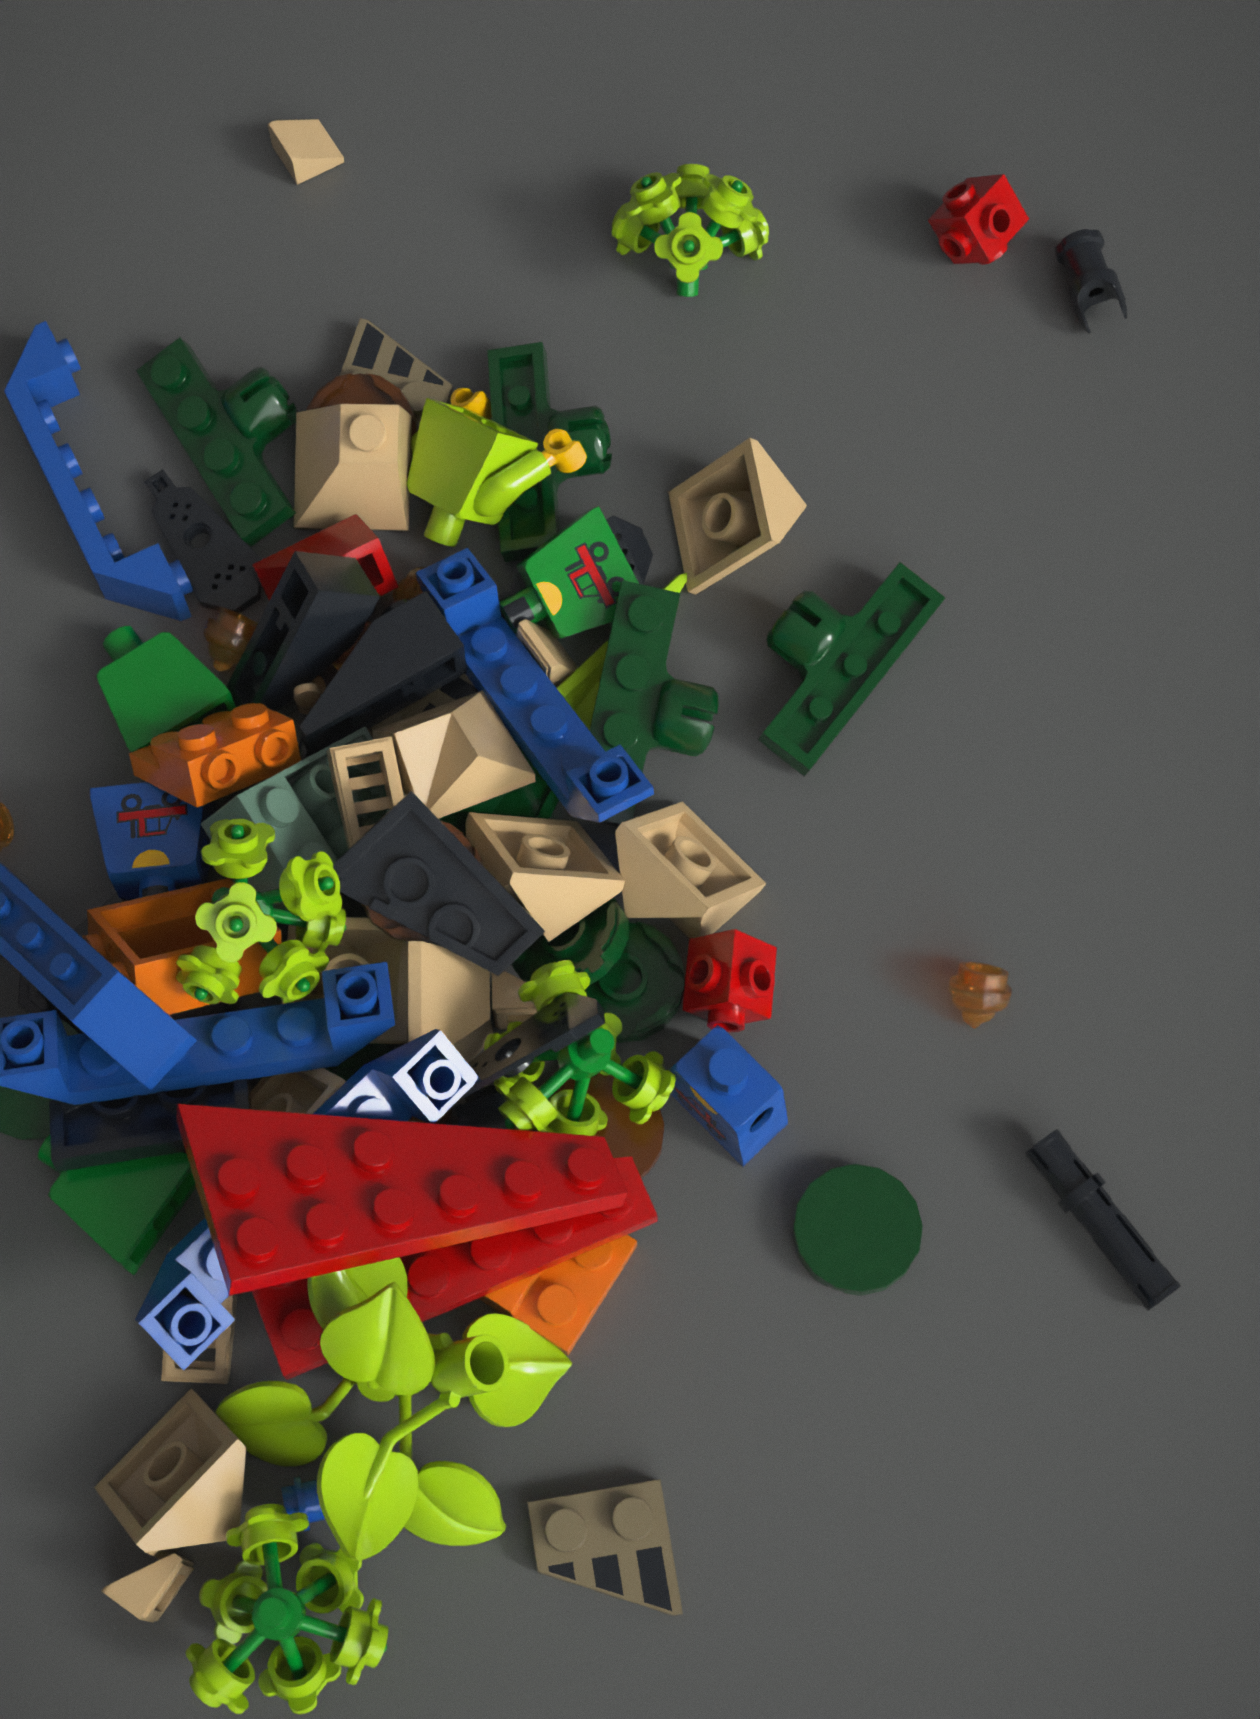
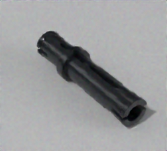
M1058 1129L1054 1130L1029 1149L1025 1155L1041 1171L1061 1198L1057 1204L1064 1213L1072 1212L1114 1268L1130 1285L1145 1309L1149 1311L1181 1287L1180 1283L1163 1266L1146 1241L1111 1200L1112 1198L1102 1187L1106 1182L1099 1173L1093 1175L1071 1149V1146L1061 1135L1062 1133Z

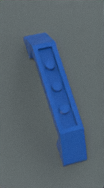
M46 321L35 325L4 392L104 598L179 621L192 617L184 595L193 592V588L179 559L168 564L158 543L128 557H124L113 533L101 536L95 524L105 519L90 487L79 492L73 479L83 475L69 444L66 443L57 447L52 437V434L61 431L51 407L80 395L72 373L81 370V367L67 338L56 342Z
M468 548L416 572L417 581L422 592L426 591L464 645L467 673L465 674L478 692L483 690L510 735L571 817L600 823L654 795L652 784L621 744L605 752L501 617L497 585Z
M0 862V954L73 1024L152 1091L197 1040L158 1004L127 979Z
M387 962L322 971L324 998L175 1020L197 1041L152 1091L137 1080L85 1033L68 1036L57 1010L0 1018V1086L72 1105H80L96 1101L133 1097L135 1095L194 1088L201 1085L207 1086L241 1079H254L338 1066L395 1025Z
M434 1029L363 1065L313 1114L408 1121L413 1116L427 1123L434 1124L480 1078L442 1031ZM206 1218L197 1224L167 1253L135 1318L136 1322L183 1371L235 1321L233 1316L221 1305L229 1295Z

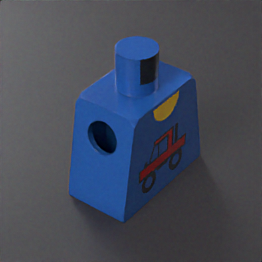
M148 782L90 788V799L106 870L119 898L125 900L137 899L207 883L210 865L203 861L201 850L204 846L209 845L211 840L201 826V823L217 811L216 800L197 808Z
M716 1025L669 1069L676 1077L675 1086L670 1094L742 1167L788 1125L784 1092L780 1084L719 1025ZM761 1115L762 1118L751 1127L755 1119Z

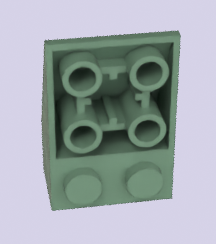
M366 727L357 730L238 794L203 821L201 826L210 840L212 839L210 836V826L214 822L224 819H246L254 824L266 823L274 828L275 839L266 846L268 861L264 869L260 873L248 878V883L261 893L279 888L281 873L287 867L288 861L293 857L301 856L304 860H310L313 853L323 851L329 855L334 863L348 850L326 751L332 747L374 739ZM379 761L347 767L349 778L381 773ZM384 785L352 791L354 803L387 797ZM390 809L357 815L359 827L376 824ZM283 902L272 904L273 908L289 911Z

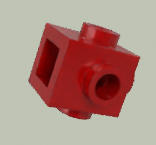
M998 174L966 178L964 182L949 189L942 198L943 204L928 219V222L939 239L940 248L951 259L953 264L979 263L985 265L997 260L1007 251V243L1024 226L1029 217L1005 175Z
M737 929L689 939L682 1010L707 1020V1027L710 1029L719 1025L727 1032H740L745 1029L746 1023L771 1019L777 947Z

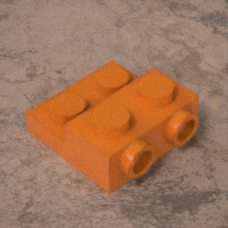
M259 703L241 705L232 711L213 713L203 719V724L188 726L179 732L160 734L151 739L149 746L129 753L134 776L197 808L272 777L301 761L293 719Z
M625 1235L478 1299L498 1312L529 1325V1328L569 1356L635 1251L637 1240L629 1235Z

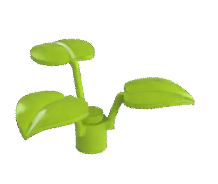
M400 1257L310 1277L307 1284L312 1311L323 1330L328 1321L340 1311L370 1298L392 1282L397 1283L406 1297L408 1291L407 1274ZM487 1314L474 1319L465 1328L461 1340L453 1341L448 1333L436 1335L427 1333L432 1348L435 1351V1370L431 1384L440 1392V1397L384 1434L380 1444L365 1433H352L343 1436L330 1446L320 1463L317 1475L319 1505L343 1553L353 1561L370 1558L386 1548L409 1520L418 1495V1471L414 1462L408 1456L399 1452H392L394 1445L401 1438L444 1410L457 1407L460 1399L463 1397H468L477 1414L491 1425L513 1427L522 1424L539 1409L555 1383L571 1367L572 1361L557 1346L529 1328V1325L504 1314Z
M396 1282L388 1284L370 1298L340 1311L326 1324L320 1339L322 1354L329 1365L344 1378L324 1403L311 1408L310 1399L302 1388L292 1383L269 1380L239 1388L220 1402L215 1413L246 1446L247 1452L263 1461L285 1467L304 1465L314 1461L322 1454L327 1443V1433L319 1421L327 1419L356 1384L362 1395L373 1401L386 1402L397 1396L399 1398V1424L412 1416V1395L426 1388L431 1382L435 1370V1356L421 1319ZM411 1432L399 1440V1453L408 1456L413 1461ZM434 1461L420 1468L418 1471L419 1487L417 1500L413 1512L404 1526L408 1531L426 1541L449 1546H468L483 1543L499 1537L505 1531L507 1525L502 1518L500 1500L496 1491L476 1470L464 1464L451 1461Z

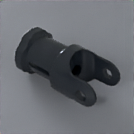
M1082 229L1064 237L1055 247L1056 259L1060 264L1066 266L1071 280L1069 295L1077 318L1088 334L1091 331L1084 313L1090 306L1110 299H1116L1120 304L1125 319H1127L1128 310L1118 276L1113 269H1109L1106 265L1101 251L1104 247V238L1097 229Z

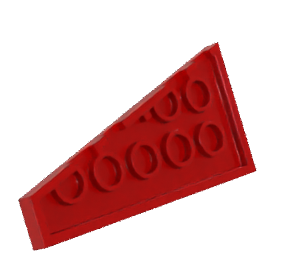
M178 1104L177 1124L229 1296L622 1207L628 1194L607 1141L602 1136Z
M632 1156L614 1158L628 1191L622 1207L400 1257L407 1274V1299L421 1321L429 1320L658 1222V1215ZM308 1278L252 1291L283 1377L286 1380L328 1363L322 1354L320 1346L323 1328L318 1323L309 1300Z

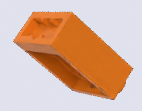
M230 878L89 909L87 910L88 935H84L82 938L169 1015L210 1005L191 997L185 992L183 985L176 979L178 972L182 970L176 962L180 955H191L196 946L217 947V943L209 931L200 929L197 926L195 920L196 911L201 904L205 902L211 903L212 895L217 889L221 887L230 889L234 882ZM277 927L273 939L279 945L282 943L281 930ZM258 942L245 949L242 958L237 961L242 968V972L239 976L240 983L234 991L238 993L239 997L259 992V986L263 980L259 974V968L267 953Z

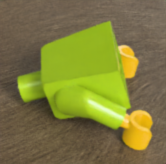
M457 388L451 395V404L426 398L419 430L411 438L412 462L407 487L410 493L434 505L424 536L437 543L456 547L466 520L495 525L500 522L505 510L524 491L551 474L550 467L554 465L562 473H572L584 465L587 455L580 442L572 441L568 432L562 429L549 431L543 441L545 450L542 452L536 449L537 442L490 420L492 417L491 401L483 391H477L473 394L469 388Z

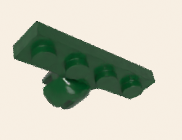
M179 337L136 370L235 531L246 544L252 547L296 514L264 463L262 453L267 444L296 423V412L298 411L294 402L288 406L289 395L277 379L270 376L266 369L255 367L229 388L219 391L191 346Z
M543 342L487 350L492 421L537 442L536 449L540 452L545 450L543 441L549 431L553 429L565 430L572 441L580 442L587 458L584 465L572 473H562L553 465L550 467L551 474L524 491L505 510L499 522L500 552L505 562L525 559L560 531L557 497L559 484L571 478L604 474L611 467L612 453L607 454V450L611 445L610 432L601 408L596 405L562 411L551 408L547 353Z
M901 562L889 574L861 611L854 616L842 615L813 591H803L791 601L792 604L789 608L784 610L775 621L767 635L766 642L771 650L798 670L802 681L800 687L764 730L758 741L805 777L945 600V597Z
M622 580L589 731L605 752L621 744L643 773L646 755L651 750L662 749L689 756H698L704 753L711 742L715 728L712 724L706 722H711L714 714L717 715L719 700L718 693L713 687L675 679L667 672L666 660L681 593ZM636 804L601 823L619 826L622 822L633 819Z

